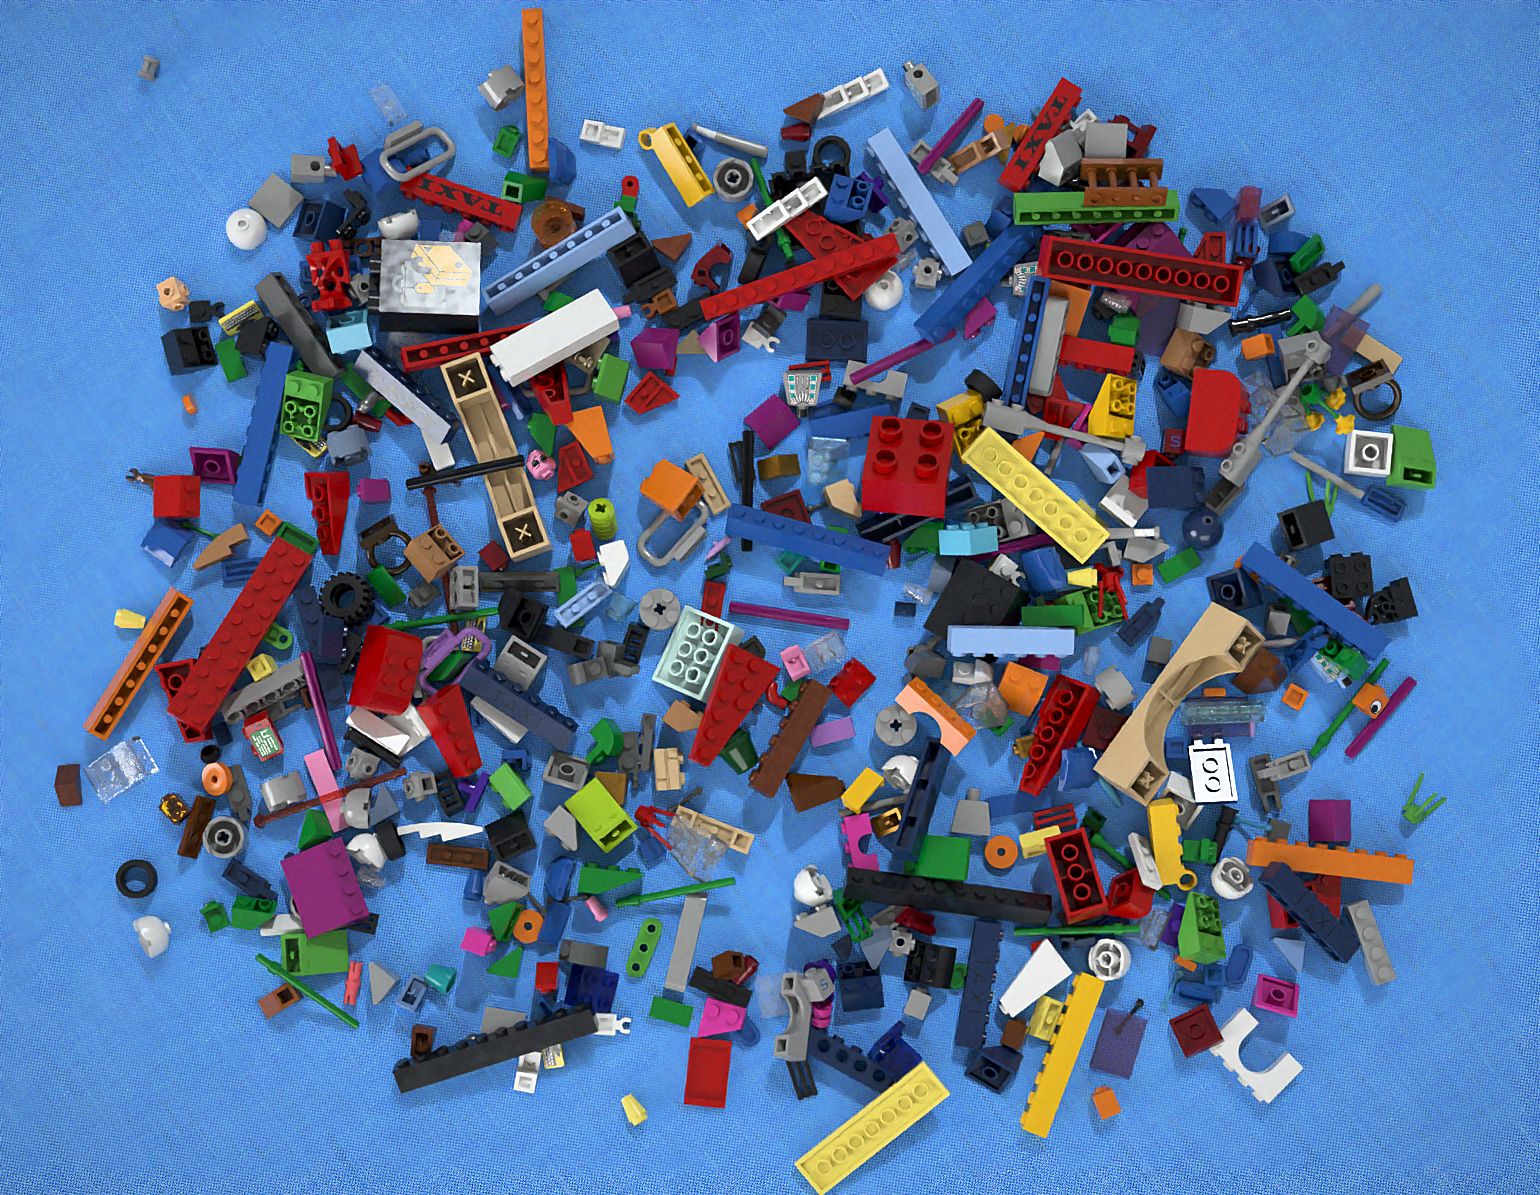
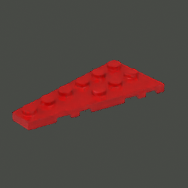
M808 209L784 224V227L815 260L865 242L862 238L827 221L826 218L818 216ZM893 257L836 277L833 280L854 302L898 263L899 259Z
M728 644L688 759L704 767H709L781 668L734 644Z

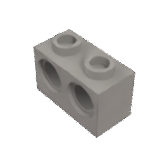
M458 565L449 569L450 610L470 611L479 607L478 567Z

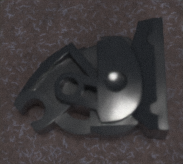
M1407 577L1389 582L1390 586L1374 592L1369 597L1363 618L1368 620L1371 619L1372 615V626L1378 625L1380 622L1384 624L1395 623L1419 616Z

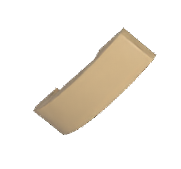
M678 806L676 814L679 817H674L672 825L748 855L755 835L683 806Z

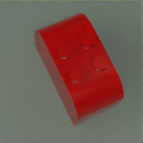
M1194 370L1184 448L1194 457L1229 458L1233 452V446L1240 442L1241 439H1244L1245 434L1247 435L1249 432L1247 416L1251 413L1252 404L1249 402V391L1233 373L1225 370Z
M368 625L348 705L384 715H402L410 704L423 654L421 638L385 626Z
M1082 827L1044 838L1048 860L1068 924L1109 913L1108 903L1085 828Z

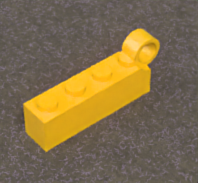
M674 122L664 125L658 130L650 127L639 133V144L645 150L653 149L689 208L703 202L716 192ZM648 134L651 137L652 143L648 139Z
M1171 798L1151 800L1146 806L1150 845L1162 885L1177 884L1182 890H1191L1197 884V877L1192 869L1184 867V864L1180 862V856H1183V849L1181 843H1178V836H1181L1180 825L1176 824V817L1179 816L1178 805L1174 804ZM1182 875H1192L1190 882L1186 884L1180 883Z

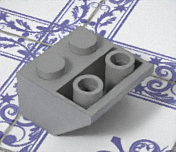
M1068 129L1047 141L1044 147V158L1039 164L1040 171L1038 176L1058 187L1079 175L1081 158H1084L1073 131Z
M1187 300L1186 303L1179 302L1174 326L1187 331L1209 334L1230 319L1232 314L1225 312V308L1218 305Z
M1318 331L1277 340L1286 385L1289 384L1307 359L1303 355L1307 342L1312 340L1314 336L1321 339ZM1314 362L1300 383L1327 377L1326 362L1320 365Z
M559 805L543 823L546 826L545 831L553 838H560L562 840L560 844L566 850L577 851L581 847L579 822L567 807Z
M826 904L815 907V912L811 914L805 911L796 915V920L793 921L795 927L822 938L841 930L832 906H827Z

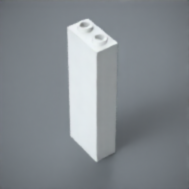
M597 288L490 346L492 352L490 358L495 367L499 365L501 368L500 374L504 381H509L512 387L620 329L619 321Z

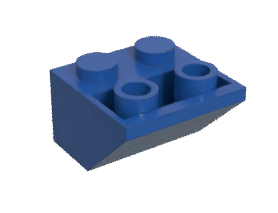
M834 174L823 217L827 221L845 224L866 216L874 184Z

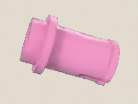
M628 304L612 309L618 320L631 317Z
M595 895L584 903L596 917L595 920L601 922L609 916L608 909L605 910Z

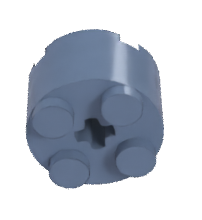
M351 425L345 431H334L327 435L326 445L334 467L339 468L338 464H344V467L354 466L366 460L365 456L368 454L370 457L373 453L364 429L359 428L358 425Z

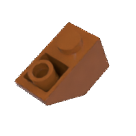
M287 982L257 1002L266 1018L269 1019L300 1001L304 996L301 991Z

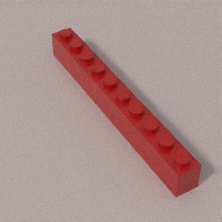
M893 232L700 300V304L706 321L711 322L902 255L896 234Z

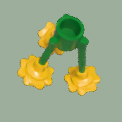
M1315 383L1306 384L1302 387L1299 401L1303 404L1306 411L1305 418L1300 421L1302 429L1315 431L1325 422L1323 413L1311 411L1308 404L1314 405L1319 403L1337 422L1336 434L1347 435L1354 430V415L1349 414L1343 417L1333 411L1334 409L1339 410L1346 402V393L1342 391V388L1327 392L1319 388ZM1321 394L1327 399L1325 402L1321 399Z

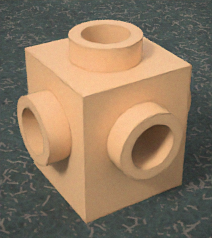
M172 276L156 285L160 295L159 302L164 308L175 312L182 310L184 306L191 303L188 297L190 293L187 286L176 277Z

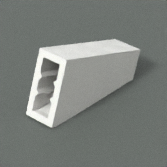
M1047 938L1040 943L1000 996L1001 1004L999 1007L1005 1015L1010 1014L1013 1018L1072 973Z

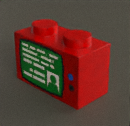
M267 710L244 719L242 732L245 738L250 739L252 742V752L255 757L259 756L261 762L285 752L284 743Z

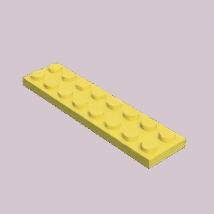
M989 425L960 455L963 460L1081 564L1111 535L1109 531Z
M923 1060L795 1161L794 1164L818 1194L823 1195L950 1095V1091Z

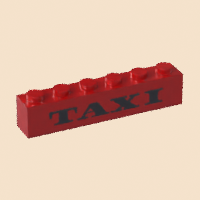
M1061 78L997 183L1013 193L1026 190L1031 182L1028 179L1030 174H1036L1040 164L1038 162L1042 156L1044 157L1045 144L1049 139L1058 136L1062 132L1059 128L1062 123L1065 125L1068 123L1072 116L1069 113L1072 107L1077 108L1081 102L1082 97L1080 94L1083 89L1067 79Z
M407 167V171L414 169L411 167ZM426 172L411 180L402 182L399 188L402 194H404L403 197L415 201V198L422 200L424 205L442 207V211L453 214L454 211L461 214L460 217L471 221L472 218L479 220V223L484 226L499 227L498 230L510 234V231L516 233L524 212L521 205Z

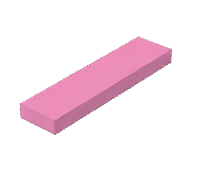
M324 749L303 756L333 833L350 827L345 821L344 814H340V803L344 799Z

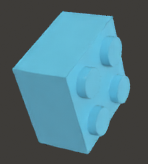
M367 308L327 317L326 333L332 354H345L353 349L364 350L372 346L373 328Z
M972 522L960 523V527L958 524L947 525V529L938 530L940 555H976L998 551L997 526H988V522L976 523V526Z

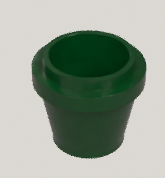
M737 728L717 755L737 775L754 767L759 760L750 737L751 732L748 728Z

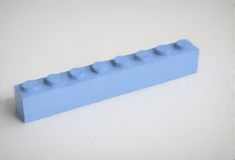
M887 127L867 139L866 150L871 158L875 157L878 162L876 166L882 175H886L889 188L892 192L896 191L899 196L897 198L899 204L910 213L908 215L909 220L920 229L919 235L923 242H928L930 245L929 251L934 259L938 258L940 261V269H943L942 273L945 276H949L951 280L962 274L973 262L890 129Z
M618 206L481 289V292L489 307L499 316L634 235L636 231L628 216Z

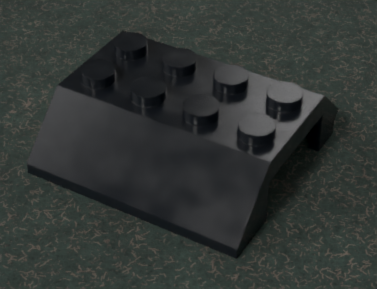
M843 160L829 162L830 169H826L824 163L809 166V173H806L805 167L789 170L790 176L786 177L785 171L771 173L772 180H768L773 203L782 200L795 189L801 188L814 177L819 178L829 193L834 174L850 177L848 165L844 166ZM828 195L808 208V210L823 217ZM859 219L845 224L831 222L862 238ZM783 225L785 234L790 238L792 251L805 249Z
M963 555L925 621L923 628L947 641L948 625L1016 626L1022 616L1020 614L1021 607L1028 606L1031 598H1029L1030 593ZM986 653L985 657L976 658L990 665L991 662L995 663L998 657H995L994 653Z

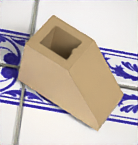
M848 479L824 487L822 493L829 510L854 521L859 520L863 516L862 505L859 501H856L854 496L856 494L854 485L849 483Z

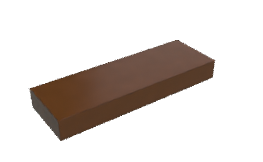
M196 795L177 851L178 855L197 859L203 842L202 836L210 821L216 800Z
M428 842L426 863L488 870L490 850Z

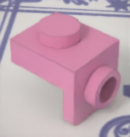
M798 645L788 647L780 652L782 661L793 682L812 673Z

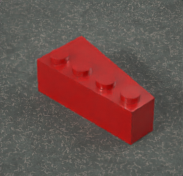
M1064 335L1058 366L1066 367L1068 365L1077 370H1089L1098 374H1114L1134 379L1131 367H1134L1132 362L1133 359H1136L1134 355L1136 349Z
M564 359L527 379L529 387L553 425H564L574 421Z
M190 658L153 666L161 680L160 684L167 694L169 705L198 659ZM176 720L185 743L195 744L214 740L211 724L205 734L202 735Z
M459 684L444 686L416 708L454 778L468 777L482 766V761Z

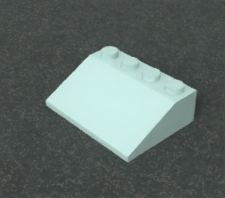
M685 605L652 680L707 704L728 644L739 646L745 631L731 623ZM701 616L704 617L703 626L700 625ZM706 620H711L714 622V624L712 626H707ZM716 623L719 624V625H718V632L715 631V624H716Z

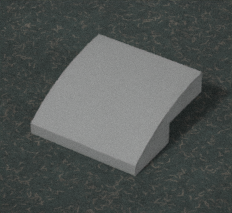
M486 1006L481 1033L490 1034L500 1027H512L519 1021H526L527 1014Z

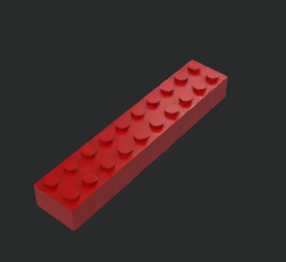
M1043 235L1036 276L1237 307L1244 266Z
M278 536L275 538L166 709L169 716L200 734H205L294 593V590L313 562L311 555Z

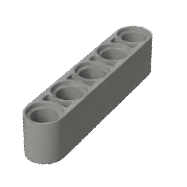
M1049 295L1047 298L1029 384L1030 394L1045 397L1051 396L1070 307L1069 298Z
M300 657L259 681L253 682L229 695L220 708L225 721L228 724L238 723L307 685Z
M696 892L686 895L664 988L685 992L708 893Z

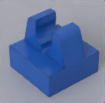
M557 991L546 993L535 1001L545 1015L553 1014L554 1011L560 1009L564 1004L563 1000L556 1003L553 999Z

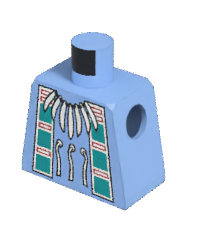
M1341 637L1336 638V640L1342 643L1343 639ZM1321 648L1307 662L1326 683H1331L1337 679L1343 689L1353 683L1349 676L1342 673L1318 653Z

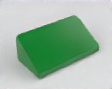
M382 563L365 575L389 607L407 598L404 591Z

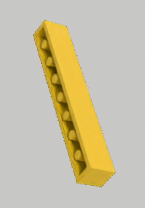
M1081 971L1079 975L1075 974L1071 986H1074L1071 994L1068 993L1064 1005L1067 1007L1064 1014L1060 1013L1057 1020V1025H1059L1057 1033L1053 1032L1049 1044L1052 1046L1049 1053L1045 1052L1042 1059L1044 1067L1042 1072L1038 1071L1034 1081L1037 1084L1036 1088L1028 1096V1109L1021 1114L1019 1123H1022V1129L1044 1138L1047 1137L1106 981Z

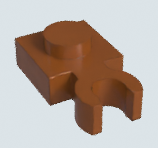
M670 288L653 296L654 303H645L641 306L643 311L651 309L650 313L645 316L647 320L654 319L658 312L661 316H664L679 308Z

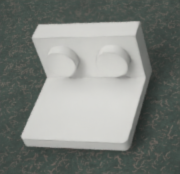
M1123 474L1100 501L1098 506L1125 528H1133L1147 510L1148 499L1140 498L1128 490L1130 478Z
M410 701L408 708L402 715H388L382 719L410 737V740L398 756L404 755L431 736L412 701Z

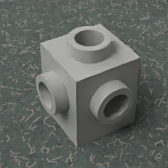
M900 216L882 232L883 235L893 232L896 234L902 253L919 237L915 231V224L908 219L906 221Z
M925 257L924 260H919V265H914L912 275L916 277L914 287L935 290L936 281L941 280L943 270L939 269L940 263L936 262V259Z
M361 273L351 277V282L347 285L349 297L352 300L355 299L359 307L368 302L369 291H378L375 279H370L368 273L363 276Z
M567 491L564 497L559 496L554 505L557 508L554 516L575 528L583 518L589 502Z
M354 747L350 757L347 759L344 770L350 772V777L362 781L364 778L371 781L381 758Z
M422 771L410 773L409 778L402 779L406 799L415 798V801L418 802L428 799L427 795L437 793L433 772L422 774Z
M896 926V930H891L893 940L888 947V951H892L891 955L904 957V954H909V950H914L915 938H912V933L908 932L909 928ZM897 939H904V945L898 946L896 944Z

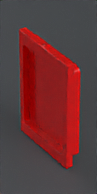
M691 1037L684 1104L725 1108L732 1041Z

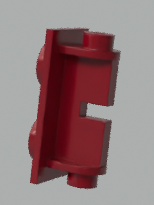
M906 905L895 919L896 923L923 934L925 933L928 936L936 933V928L932 923L936 918Z

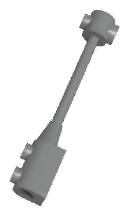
M1316 336L1307 342L1306 349L1303 352L1307 359L1260 425H1257L1244 439H1241L1240 442L1233 446V452L1229 458L1221 463V469L1218 472L1220 475L1239 488L1263 456V453L1258 449L1265 436L1266 429L1312 364L1315 362L1320 365L1329 360L1330 350L1332 349L1330 345Z
M992 398L991 402L987 401L980 422L981 426L987 427L989 425L993 429L1022 436L1024 429L1058 434L1119 450L1120 457L1122 458L1121 462L1135 466L1138 465V462L1142 461L1145 453L1146 443L1142 442L1143 437L1130 435V438L1125 437L1123 443L1048 424L1027 413V411H1023L1024 406L1012 403L1011 407L1004 406V401Z

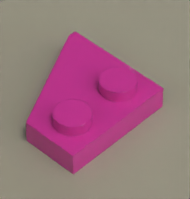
M708 997L697 1037L743 1029L747 1008Z

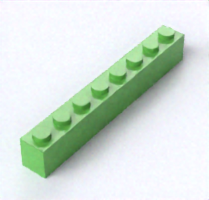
M1168 190L1166 206H1083L1084 192L1014 193L1012 207L1015 225L1177 222L1180 204L1177 190Z

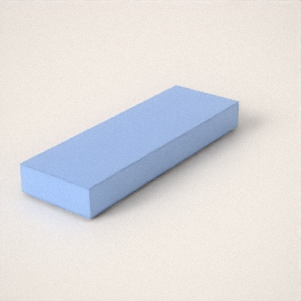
M600 576L555 610L553 615L563 628L566 629L612 594L613 590L609 585L607 586L604 578Z

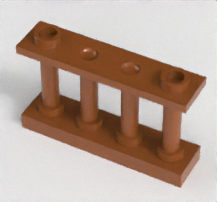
M1081 158L1080 180H1088L1089 187H1085L1083 206H1166L1168 187H1159L1158 180H1161L1163 159ZM1097 180H1109V187H1097ZM1117 180H1129L1130 187H1118ZM1137 180H1149L1150 187H1138Z

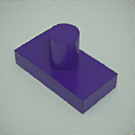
M864 171L854 178L874 184L868 205L874 214L891 202L880 190L884 186L881 178L875 177L871 180Z
M482 771L477 784L464 778L462 779L458 790L471 795L465 807L466 810L472 813L475 812L490 781L488 779L491 776L490 774Z
M1175 902L1172 903L1156 940L1177 949L1179 944L1178 935L1185 910L1184 906Z

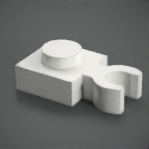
M751 321L742 340L759 350L764 345L769 353L774 354L775 350L770 348L769 344L771 342L779 344V339L776 337L765 338L752 327L754 322Z
M1001 553L989 569L1018 587L1020 585L1016 583V578L1019 576L1025 579L1024 573L1015 571L1018 565Z
M596 1013L599 1029L594 1034L615 1036L616 1030H620L624 1034L630 1033V1029H624L622 1024L624 1022H631V1018L624 1017L616 1020L617 1014Z

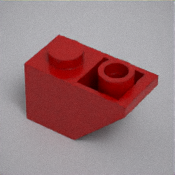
M585 528L574 530V534L569 536L576 562L580 563L597 559L591 532L586 531Z
M559 961L537 962L535 989H540V993H553L560 986Z

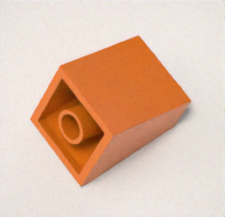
M1051 278L1047 298L1049 295H1055L1070 299L1064 335L1077 338L1092 292V285Z
M601 405L573 412L574 421L565 424L567 429L595 463H600V465L612 463L611 459H615V454Z
M663 458L661 462L655 464L649 478H645L642 481L639 491L646 499L679 522H682L705 492V489L699 479Z
M1009 661L1005 664L991 703L1030 717L1042 695L1048 676Z

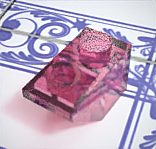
M1248 185L1240 189L1234 197V201L1237 203L1234 208V222L1256 221L1259 215L1262 188Z

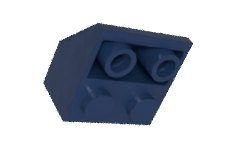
M868 961L837 965L843 1012L885 1007L879 965L876 970L871 968Z

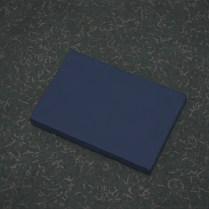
M807 319L806 360H829L834 362H848V360L867 363L868 321Z

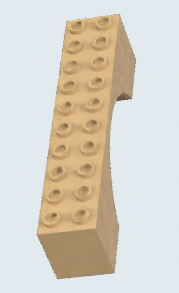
M476 352L441 365L440 367L450 395L468 435L478 464L519 455L481 354ZM524 467L484 474L483 478L510 558L515 563L553 550V545Z
M1212 602L1093 769L1114 788L1142 805L1147 806L1170 774L1164 758V737L1169 721L1179 704L1202 683L1226 673L1243 672L1266 638L1247 619Z

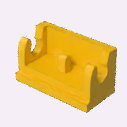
M866 767L841 796L844 806L859 815L861 807L879 786L883 787L885 785V779Z

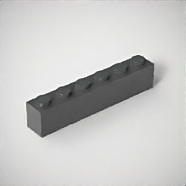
M282 272L268 274L254 287L258 292V297L268 307L271 316L279 323L281 331L292 342V347L300 349L299 354L303 358V363L313 374L333 378L335 383L348 372L338 354H332L329 341L304 307Z

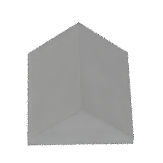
M553 750L542 780L579 791L586 785L592 764H589L586 759Z
M379 960L369 963L373 1005L383 1002L402 979Z

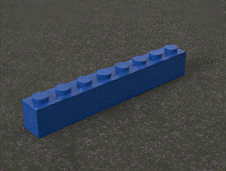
M1013 221L915 321L913 325L921 338L937 345L1046 233L1042 224L1015 225Z
M1033 275L1027 276L1002 396L1004 406L1011 407L1012 403L1025 406L1051 279ZM995 430L1004 439H1018L1016 434Z
M271 341L270 345L266 348V362L260 372L262 379L256 389L257 400L251 410L252 421L246 431L248 438L246 445L242 448L241 454L243 459L237 469L238 480L232 490L233 501L254 507H263L280 435L286 374L295 371L299 348Z
M733 502L725 526L726 534L881 577L884 575L891 546Z
M1257 541L1252 544L1239 563L1242 564L1241 567L1245 572L1250 575L1251 573L1259 577L1257 580L1266 587L1268 585L1276 589L1274 591L1275 594L1282 599L1287 597L1292 601L1291 605L1300 612L1302 610L1306 611L1309 614V619L1316 624L1321 622L1326 626L1325 630L1333 636H1336V634L1343 639V644L1350 648L1355 647L1360 651L1365 660L1370 661L1371 659L1375 661L1391 641V639Z

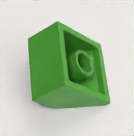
M504 763L488 778L491 781L489 786L495 794L499 792L504 799L501 801L508 810L512 808L513 811H516L535 796L510 763Z

